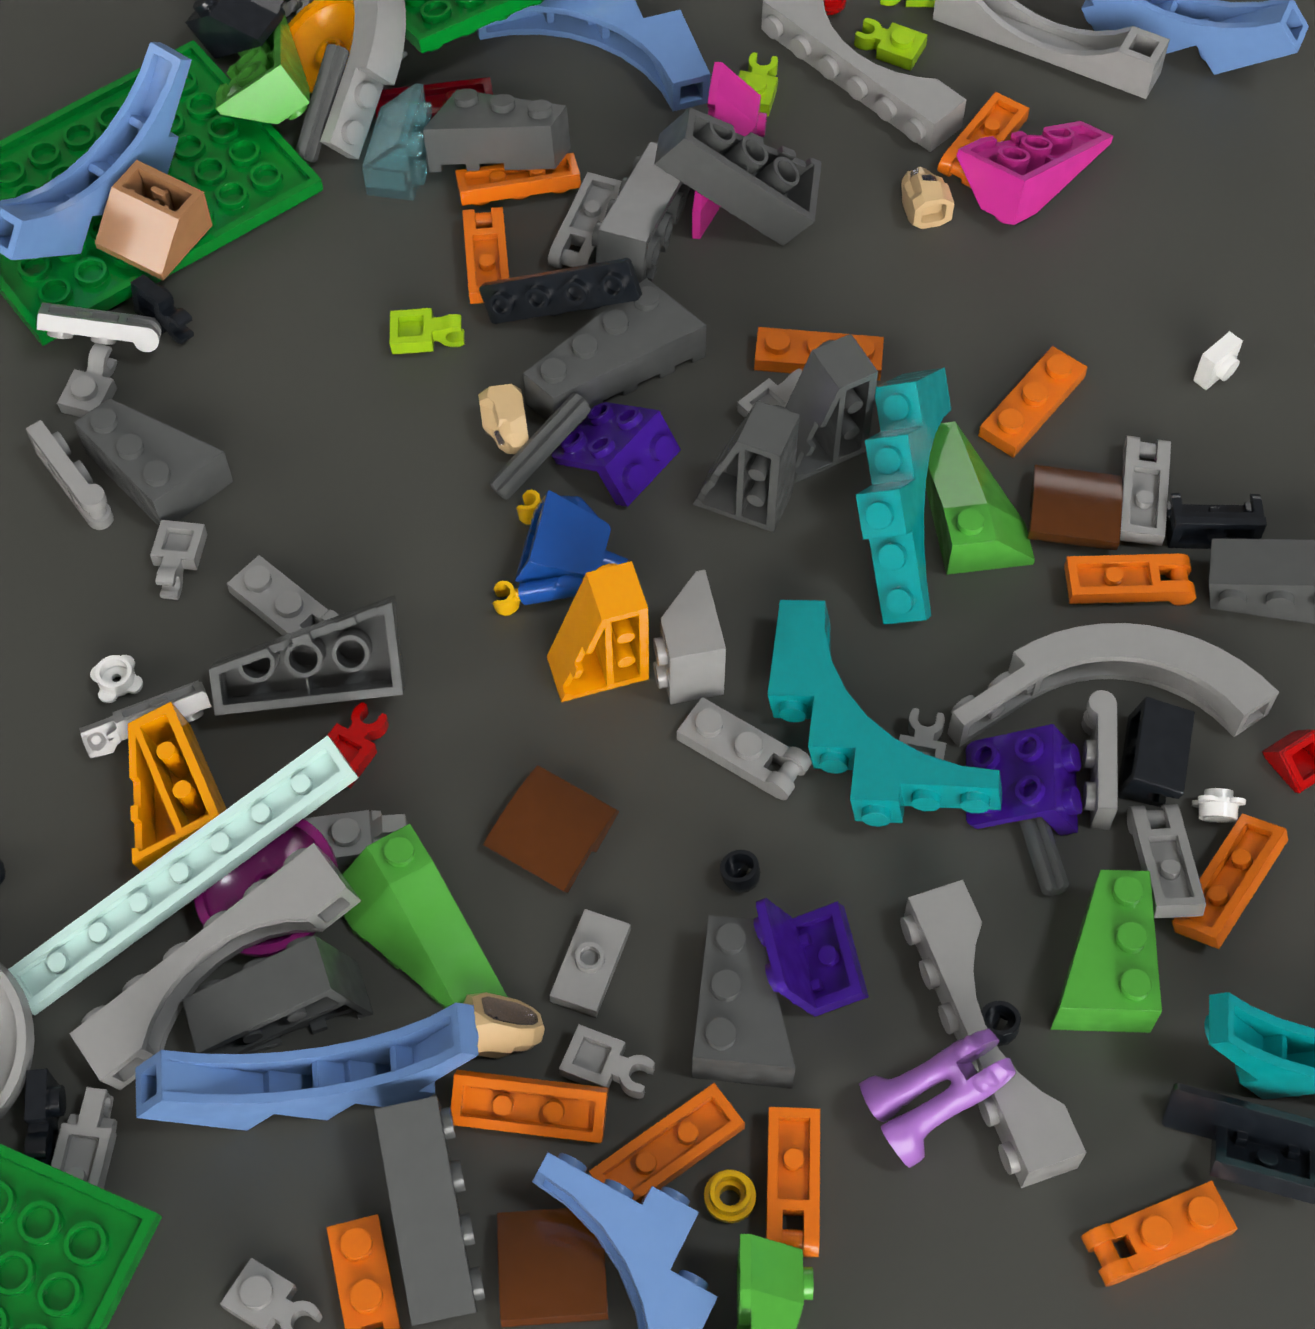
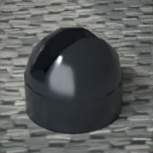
M732 851L722 859L720 864L724 883L729 889L737 893L749 892L757 886L760 880L761 871L758 859L750 851Z
M993 1001L983 1007L981 1013L985 1025L988 1029L990 1028L1000 1041L997 1046L1010 1044L1018 1035L1021 1023V1016L1017 1008L1005 1001ZM1001 1018L1008 1021L1002 1031L995 1030Z

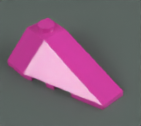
M714 62L707 103L709 108L708 115L732 124L735 132L740 135L747 136L751 132L765 137L767 113L760 112L761 95L723 62ZM695 191L692 209V239H700L720 209L719 205Z
M1082 121L1044 127L1041 135H1027L1023 131L1012 132L1010 140L997 142V139L993 136L980 138L959 148L957 159L980 208L994 215L1001 223L1016 225L1038 213L1112 143L1113 135Z

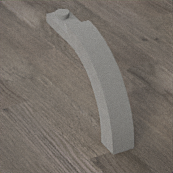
M353 0L355 16L351 50L320 140L324 145L349 159H359L384 85H395L405 42V0Z
M1100 623L1054 632L1014 651L1009 671L997 676L989 684L988 689L978 696L968 695L953 707L947 734L960 747L1023 705L1048 691L1081 681L1116 679L1152 685L1183 697L1212 716L1233 737H1236L1269 714L1279 691L1242 660L1199 638L1151 625Z

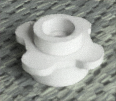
M111 655L102 659L92 668L90 676L99 685L98 697L102 702L113 703L119 696H124L127 693L136 694L141 691L143 680L141 677L136 676L134 672L135 661L133 657L129 655ZM121 677L118 682L113 681L114 678Z
M1223 788L1205 789L1204 795L1198 796V800H1192V806L1199 808L1198 819L1217 823L1237 821L1239 806L1246 805V799L1234 797L1233 790Z

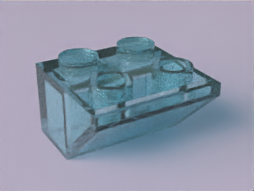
M415 83L380 108L362 166L367 195L414 201L418 185H424L427 174V163L425 161L427 155L423 129L431 120L432 107L430 102H425L423 84Z

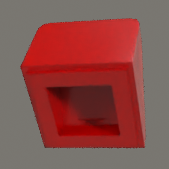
M1315 729L1293 731L1262 751L1267 762L1295 793H1301L1315 784Z

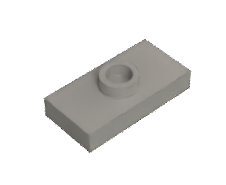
M584 909L549 995L550 1002L597 1018L630 934L631 924Z

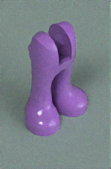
M990 1028L967 1035L928 1061L897 1077L887 1079L875 1075L859 1083L864 1100L874 1117L881 1122H886L894 1117L902 1106L908 1105L926 1090L943 1081H951V1085L942 1093L881 1126V1130L889 1144L909 1168L919 1163L925 1157L924 1138L934 1128L956 1114L988 1098L1016 1074L1010 1058L997 1061L979 1073L972 1064L973 1061L988 1053L1000 1042Z

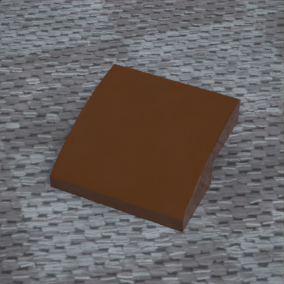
M1034 465L1028 539L1117 550L1120 544L1122 520V476Z
M537 765L510 800L483 845L568 893L591 851L596 853L619 811Z
M569 1208L497 1213L501 1327L609 1320L605 1250L595 1235Z

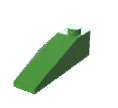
M284 15L282 21L262 46L238 52L241 58L237 63L231 65L227 71V75L231 78L229 85L227 83L220 85L216 92L215 108L220 115L278 125L287 118L289 120L298 118L308 108L310 103L309 85L286 16Z
M955 421L940 423L930 452L926 491L946 575L1033 565L1035 558L1024 520Z
M409 823L366 846L342 874L361 899L360 903L343 915L352 932L381 952L386 960L396 969L400 968L422 987V990L444 1009L456 1002L464 1003L466 996L469 994L487 992L508 997L437 867L411 824Z
M740 1234L737 1256V1329H797L804 1300H813L814 1292L813 1267H803V1249L753 1234Z

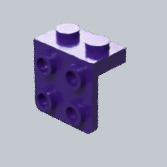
M603 402L590 410V413L587 415L588 417L554 450L552 458L559 465L598 472L616 505L628 507L681 449L659 410Z
M1054 724L975 740L968 744L966 748V766L1000 770L1002 786L1001 810H988L984 813L966 812V821L974 829L1042 817L1060 836L1078 833V814L1082 813L1083 803L1080 791L1077 788L1076 772L1081 769V756L1077 746L1074 743H1070Z
M767 898L756 901L758 917L754 918V928L761 944L766 946L770 963L765 965V972L774 992H779L794 1005H798L814 1017L869 997L843 905L837 901L792 918Z

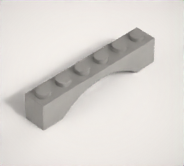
M763 0L761 30L771 39H775L792 51L797 58L804 60L818 70L826 79L840 86L853 99L862 102L877 113L882 120L888 121L899 129L911 141L918 143L931 152L962 128L966 99L936 78L916 77L895 72L877 65L858 54L841 39L832 27L825 12L823 0Z
M935 0L933 20L1144 99L1148 97L1161 74L1170 40L1135 26L1103 31L1076 29L1046 19L1016 0Z
M315 843L307 848H301L288 856L283 867L268 879H262L252 884L245 891L243 898L231 908L211 916L205 922L203 929L187 942H181L170 948L163 956V961L153 969L129 980L124 985L122 993L112 1001L88 1012L83 1017L82 1024L69 1034L98 1079L121 1091L136 1079L135 1068L160 1050H164L168 1035L184 1006L182 999L192 995L198 986L220 965L243 950L271 938L294 933L323 932L360 903L361 899L330 857Z
M960 880L908 897L904 917L900 918L902 932L907 943L910 946L916 945L922 959V961H919V969L926 987L929 990L935 988L941 1005L938 1006L939 1017L946 1033H954L958 1041L967 1035L988 1029L976 998L973 972L975 947L982 926V920L964 881ZM995 1046L988 1053L973 1061L972 1064L979 1073L1006 1057L999 1050L998 1046ZM1015 1069L1016 1074L994 1094L979 1102L978 1106L988 1127L994 1126L1002 1144L998 1146V1151L1006 1172L1009 1175L1015 1174L1020 1187L1023 1188L1078 1169L1087 1152L1065 1104L1042 1092Z

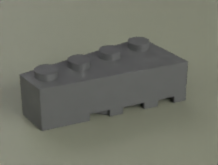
M691 107L659 134L654 162L656 166L778 244L784 246L815 222L821 161L811 157L806 161L796 158L795 151L785 146H781L776 150L764 145L763 137L751 132L747 136L740 135L735 132L732 124Z
M654 142L649 143L642 156H636L630 177L623 178L616 200L611 199L609 201L605 219L603 222L598 221L592 234V246L597 247L596 263L629 258L632 261L639 283L646 278L653 282L657 272L656 263L660 252L665 253L670 242L673 224L677 225L692 190L691 187L654 164L658 143Z
M646 278L639 283L642 291V296L639 300L609 306L523 373L526 405L547 421L573 393H577L584 398L591 409L603 403V400L616 394L622 393L625 396L637 390L638 384L656 375L659 378L665 377L675 372V366L689 359L694 363L706 357L707 325Z
M1212 538L1209 574L1210 608L1315 624V540Z
M395 595L216 660L209 668L215 715L403 695L406 683Z
M433 1096L374 1109L411 1325L416 1326L478 1312L476 1301L486 1299L480 1266L470 1268L466 1246L476 1245L470 1212L461 1214L457 1193L466 1191L461 1161L460 1159L451 1161L448 1139L456 1138L451 1107L442 1108L438 1097Z

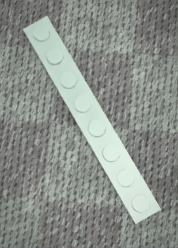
M327 735L10 967L8 970L23 989L32 1015L36 1016L357 780L359 777L331 738Z

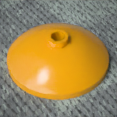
M314 0L297 13L288 24L310 93H313L328 44L342 46L349 50L350 54L355 16L353 0Z

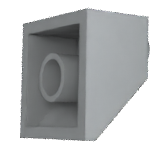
M699 570L694 573L660 618V637L653 638L656 657L653 666L658 689L666 688L670 704L697 700L702 697L708 698L724 695L726 646L706 570Z

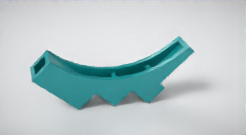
M945 367L904 373L876 386L875 401L881 432L865 440L872 485L855 495L863 540L869 539L883 624L923 621L932 616L926 574L924 506L929 457L935 434L942 419L952 410Z
M780 600L767 694L773 717L782 718L788 722H802L805 719H811L808 748L814 769H822L825 772L834 774L853 770L850 801L855 821H861L876 827L886 826L889 823H903L905 806H912L921 811H935L939 808H959L969 813H984L988 810H1001L1002 786L1000 770L961 766L926 755L892 737L864 713L847 692L832 662L831 624L826 601Z
M1230 992L1209 995V1015L1206 1016L1204 1022L1206 1037L1211 1047L1235 1063V1070L1240 1084L1263 1100L1315 1094V1028L1284 1020L1257 1009Z

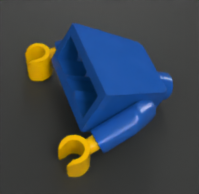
M533 489L527 490L522 495L525 506L518 505L516 507L519 520L526 525H530L515 581L520 584L518 588H514L508 581L502 580L497 582L493 589L496 596L508 597L504 600H496L492 604L498 614L508 616L518 610L520 601L523 605L572 598L575 597L587 572L595 571L606 564L626 563L628 559L606 550L611 527L607 522L600 519L581 497L560 496L548 490L541 500L540 494Z

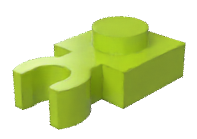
M865 18L863 20L862 32L856 31L854 46L866 51L875 49L876 59L911 71L926 47L928 35L893 22L889 29H885L878 21Z
M753 52L749 56L748 72L740 70L739 77L761 95L760 112L767 113V116H769L778 88V77H776L778 57L772 56L771 62L768 65H759L757 63L758 53Z

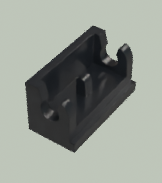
M1170 493V501H1167L1166 537L1168 548L1211 549L1212 538L1261 539L1267 526L1260 494H1250V502H1245L1244 505L1182 504L1180 493Z
M1146 696L1128 716L1118 781V798L1124 800L1128 798L1144 804L1161 807V805L1166 803V797L1179 799L1184 794L1194 711Z

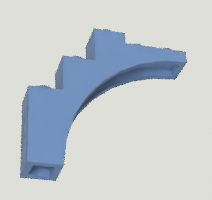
M544 0L539 5L526 7L511 14L505 20L495 21L476 31L480 40L507 35H546L569 38L591 44L623 58L643 72L661 91L672 111L708 103L710 72L681 10L643 18L635 0Z
M1085 0L1081 8L1086 21L1091 24L1094 31L1118 30L1130 26L1139 27L1140 29L1170 39L1166 54L1197 46L1201 58L1206 61L1214 75L1298 53L1309 28L1294 0H1268L1263 2H1228L1221 0Z
M150 42L140 72L125 102L107 129L89 150L66 171L40 188L15 198L0 200V253L10 260L81 254L92 216L103 215L111 187L136 160L168 174L179 136L170 131L192 61L190 58L161 42Z
M456 1002L430 1017L399 1029L360 1040L324 1047L252 1054H205L160 1050L135 1068L136 1118L248 1131L273 1114L327 1121L354 1104L385 1107L428 1098L435 1094L436 1080L478 1056L479 1035L475 1024L474 1005Z
M548 1152L532 1183L567 1206L595 1235L620 1274L635 1311L638 1329H703L718 1296L707 1291L709 1284L696 1274L686 1270H680L677 1274L670 1270L699 1213L688 1206L690 1200L672 1188L663 1186L659 1190L651 1186L641 1203H638L632 1199L634 1196L633 1192L621 1183L606 1179L602 1183L586 1174L587 1167L576 1158L564 1153H559L558 1157Z

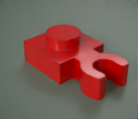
M364 702L359 703L353 709L351 714L352 724L348 729L336 723L328 733V736L338 747L358 777H360L377 754L376 745L371 740L382 737L389 727L387 715L384 713L374 723H364V719L369 714L367 704ZM355 780L353 783H351V784L348 785L347 787H349V788L351 789L352 786L354 785V783H355L357 780Z

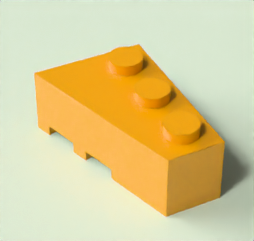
M632 561L622 564H606L595 571L585 574L547 655L561 702L649 679L648 605Z
M172 702L128 723L129 778L133 781L134 805L130 806L131 821L134 823L135 848H131L132 863L141 872L227 809L191 725Z

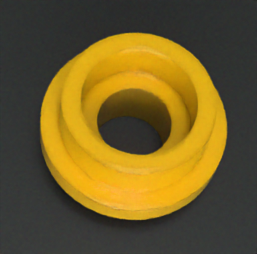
M720 1171L713 1175L705 1186V1206L708 1212L718 1221L724 1223L740 1222L747 1218L755 1207V1186L750 1178L740 1171ZM732 1190L739 1195L740 1200L735 1205L729 1206L721 1201L720 1196L723 1192Z

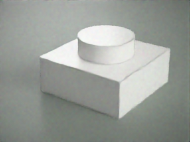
M1229 331L1202 354L1193 381L1205 390L1210 388L1219 379L1226 381L1239 366L1240 361L1237 359L1243 341Z

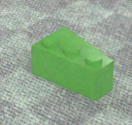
M1100 870L1089 897L1050 1030L1151 1033L1162 1012L1150 871Z

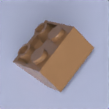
M136 160L111 187L95 240L96 248L164 281L213 226L204 191Z

